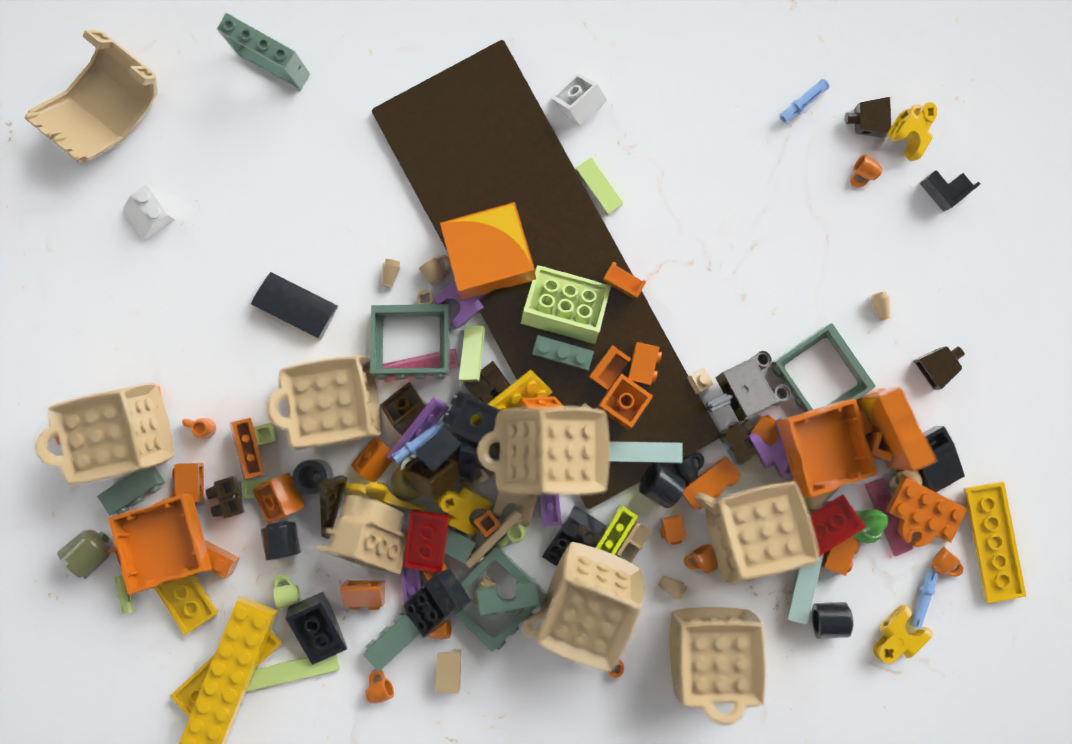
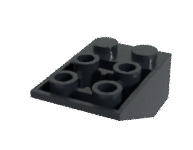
M934 426L923 432L936 462L919 469L926 487L934 492H938L965 477L955 444L945 426Z
M574 505L546 548L542 558L557 566L571 542L595 548L602 539L607 525Z
M450 568L436 573L403 607L421 636L425 638L458 614L472 600Z

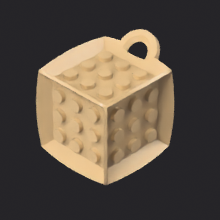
M366 356L320 359L295 364L279 370V389L272 392L268 397L266 412L273 425L285 429L287 439L292 448L301 450L307 447L345 443L369 437H379L381 435L382 425L378 390L375 377L370 374V359ZM282 399L286 400L288 418L281 417L277 410V405Z
M141 383L127 388L81 396L53 404L47 409L49 427L38 435L35 442V452L38 458L49 466L59 467L68 485L104 480L139 469L157 466L174 456L168 415L160 391L155 383ZM55 436H58L61 445L62 455L60 456L52 455L47 448L49 440Z
M577 407L546 409L513 408L500 411L497 414L495 431L486 434L479 442L477 449L479 461L485 468L494 471L497 490L503 493L518 495L539 493L582 495L605 492L608 482L610 455L606 412ZM494 442H500V461L491 459L488 454V449Z
M795 482L760 487L721 500L714 499L700 492H697L694 496V500L705 508L712 547L726 583L733 585L740 581L775 575L813 565L819 560L811 520L803 497Z
M575 542L569 543L551 579L547 596L545 597L546 602L541 606L539 612L531 615L522 625L525 636L536 637L537 644L566 659L608 672L612 671L632 636L643 604L645 584L641 568L600 549ZM543 618L541 627L536 629L532 627L536 621Z
M695 607L673 610L670 622V665L673 691L676 699L685 707L703 709L705 715L712 722L723 726L737 723L742 718L745 709L762 706L765 701L766 649L763 625L760 618L754 612L740 608ZM730 703L734 707L730 713L721 714L714 708V704Z

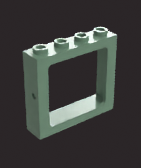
M227 12L225 13L216 30L234 52L302 90L311 74L296 51Z
M371 305L370 374L377 380H386L387 377H395V379L402 380L407 379V376H414V379H426V376L444 379L445 376H450L449 305ZM385 317H440L439 367H383V325Z
M833 323L825 325L771 363L775 375L782 378L784 381L783 385H786L795 397V404L800 409L802 408L804 412L813 410V408L786 371L785 365L824 338L830 341L857 380L856 386L829 404L856 398L857 400L876 387Z
M496 545L485 556L484 560L460 583L464 590H466L493 561H497L517 581L532 578ZM536 583L539 597V605L536 607L540 608L546 602L545 597L547 593ZM523 608L494 638L463 609L455 616L493 652L495 649L500 650L505 645V639L509 635L513 636L519 630L518 625L533 615L532 611L534 609L524 610Z

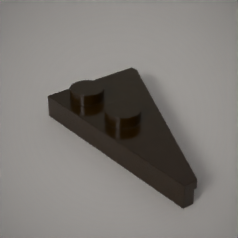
M344 475L319 482L321 536L330 539L331 535L326 533L327 528L333 529L347 484L348 478Z

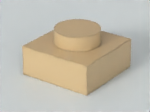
M705 368L687 377L696 394L714 385Z

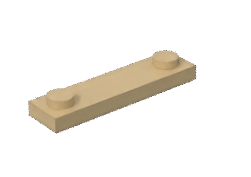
M518 506L501 523V526L492 532L469 555L465 564L469 568L474 564L478 566L485 558L483 555L513 525L517 527L523 521L525 509Z

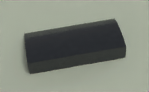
M273 272L268 274L250 303L321 340L339 307Z

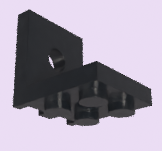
M459 391L458 394H454L450 403L452 407L450 411H446L442 422H445L442 427L479 444L486 434L493 432L497 414L502 410ZM473 415L481 417L482 422L479 426L471 424L470 419Z

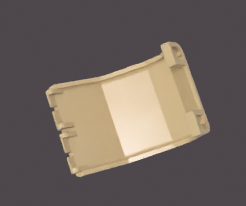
M98 30L84 31L82 37L95 47V51L90 62L66 91L28 110L24 116L26 121L35 128H38L47 138L53 140L63 151L68 152V155L78 163H86L124 141L149 111L158 93L156 74L108 35Z

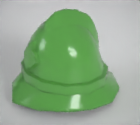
M877 509L855 511L866 528L853 535V537L867 544L875 543L881 539L883 531L888 525L887 515Z

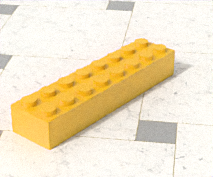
M244 596L236 600L179 744H226L279 610Z

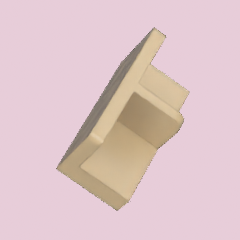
M635 521L615 554L632 563L639 550L643 549L642 546L652 531L638 521Z
M454 649L453 653H437L435 690L437 693H459L462 649Z

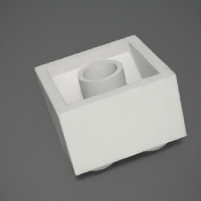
M577 73L551 97V100L561 111L579 126L585 123L593 113L608 101L598 83L580 73Z
M148 184L132 193L122 209L144 241L176 220L157 191Z

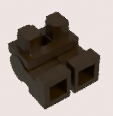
M491 361L480 370L483 376L480 377L479 382L463 383L476 399L487 404L511 386L494 361Z
M748 418L740 422H731L727 425L728 428L720 433V441L729 447L727 452L735 464L743 465L758 454L754 447H747L744 443L749 438L747 433L754 429Z
M235 476L213 482L214 486L205 490L208 500L216 497L219 499L220 505L210 507L213 517L223 516L225 519L245 512Z

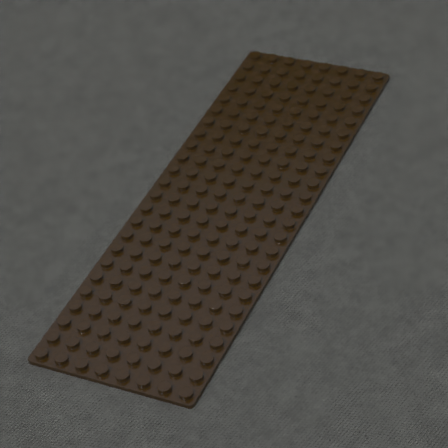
M504 40L497 41L372 109L371 112L446 251L441 222L515 202L535 271L537 265L607 284L603 282V279L614 261L617 263L616 266L633 275ZM532 281L512 287L495 289L479 300L484 306L480 313L516 380L531 370L553 392L548 397H556L564 407L581 408L586 403L590 408L598 410L596 407L607 390L590 379L589 376L612 345L631 359L636 342L660 347L659 352H662L659 364L656 363L654 370L657 371L656 381L652 382L651 385L634 382L653 396L633 427L628 430L607 416L609 442L682 443L683 459L721 437L702 399L691 386L685 368L642 291L638 298L634 300L611 286L595 344L521 324ZM537 336L594 351L589 370L586 371L533 356L532 353ZM631 360L620 374L628 377ZM609 461L606 491L579 496L585 507L591 509L639 483L645 472L652 465L660 464L666 468L673 463Z

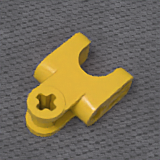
M927 102L923 106L915 104L911 108L903 110L897 116L888 132V137L892 141L907 139L904 155L909 161L920 159L933 138L929 128L937 117L936 105L933 102Z
M464 486L459 494L448 490L434 502L450 516L449 525L471 536H474L478 530L469 521L472 511L478 508L489 510L493 504L486 497Z
M900 605L879 626V630L884 635L874 644L873 653L875 657L888 664L895 662L902 654L906 658H911L933 637V632L930 628L922 627V629H917L914 633L908 634L905 624L911 617L912 612L907 605Z

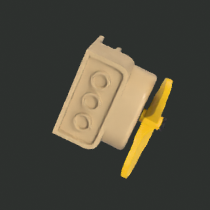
M382 482L369 483L367 485L347 483L344 494L348 496L345 497L340 516L337 517L334 528H327L326 533L331 535L328 547L317 545L316 549L363 567L400 574L407 535L400 532L404 513L387 504L410 510L425 511L426 508L391 494L387 490L388 485Z

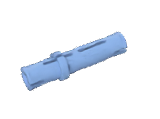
M821 79L798 100L791 102V106L779 114L780 120L784 124H788L795 116L802 114L809 104L830 88L829 83L825 79Z
M439 421L411 442H406L405 446L393 453L392 457L399 465L411 455H416V452L426 446L444 428L442 423Z
M931 570L926 571L923 585H920L919 590L921 591L909 624L918 629H922L932 594L935 595L936 592L934 588L939 573L932 572Z

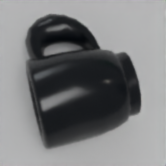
M698 452L683 458L682 463H673L672 466L677 475L684 479L685 484H688L699 477L698 471L704 466L705 459ZM693 458L697 459L698 467L696 466Z

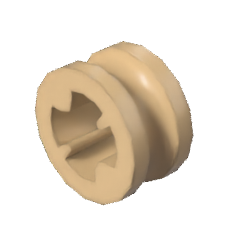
M422 290L417 294L416 300L418 304H423L421 303L423 301L420 299L421 296L429 294L428 298L430 301L429 303L424 302V304H433V294L428 290Z

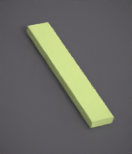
M337 654L313 665L308 657L256 668L247 692L338 671L340 667Z

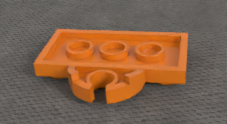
M902 476L885 511L901 518L897 525V532L901 538L909 544L912 534L917 532V537L912 540L911 545L921 547L929 544L935 536L951 543L968 508Z

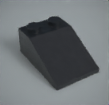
M320 592L288 607L285 619L312 665L347 650L348 647L334 611L324 592Z

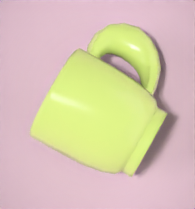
M521 523L517 527L513 525L505 533L506 536L497 542V546L502 548L509 542H521L525 538L526 528Z
M279 574L274 578L275 588L273 589V596L278 609L293 605L301 599L298 586L292 585L287 575ZM281 581L289 583V585L278 587V583Z

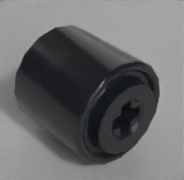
M310 459L302 461L296 466L292 479L298 491L303 494L313 495L319 493V482L334 477L331 466L326 461ZM315 470L318 474H321V478H318L317 481H315V478H312Z
M660 464L652 465L643 475L639 485V492L667 509L673 507L680 500L685 489L684 479Z
M289 520L268 524L260 529L266 560H275L301 553L295 522H289Z
M846 602L814 603L812 605V626L817 639L849 638L854 627L853 614Z

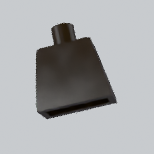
M890 97L860 102L854 108L853 113H845V124H855L856 134L886 138L891 128Z
M943 346L914 359L913 362L933 390H941L962 370V365L958 360L965 356V353L959 346L953 350Z

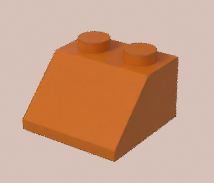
M620 374L596 408L605 411L608 417L628 430L633 427L653 396L626 376Z
M290 472L252 489L267 524L305 508L303 498L294 486Z
M347 580L340 586L343 607H349L350 610H359L361 607H368V610H379L385 604L386 581Z

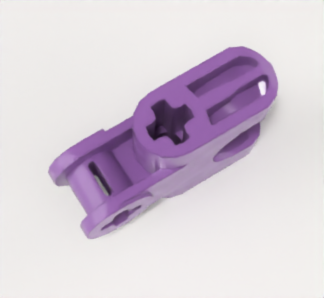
M454 280L433 298L435 304H445L451 299L458 301L460 311L452 320V326L458 329L484 309L479 300L487 294L461 300L456 281Z
M779 418L774 424L778 438L773 445L765 444L761 437L754 433L748 436V440L751 446L758 452L756 455L765 469L774 466L780 477L793 479L791 470L790 473L785 472L789 463L777 425V421L782 419Z

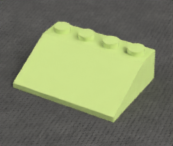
M537 265L535 271L537 280L532 281L521 324L595 344L611 285Z

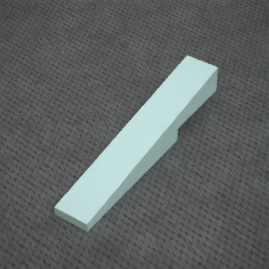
M609 442V461L682 463V443Z
M823 555L819 556V560L815 564L797 569L796 581L787 612V620L807 625Z

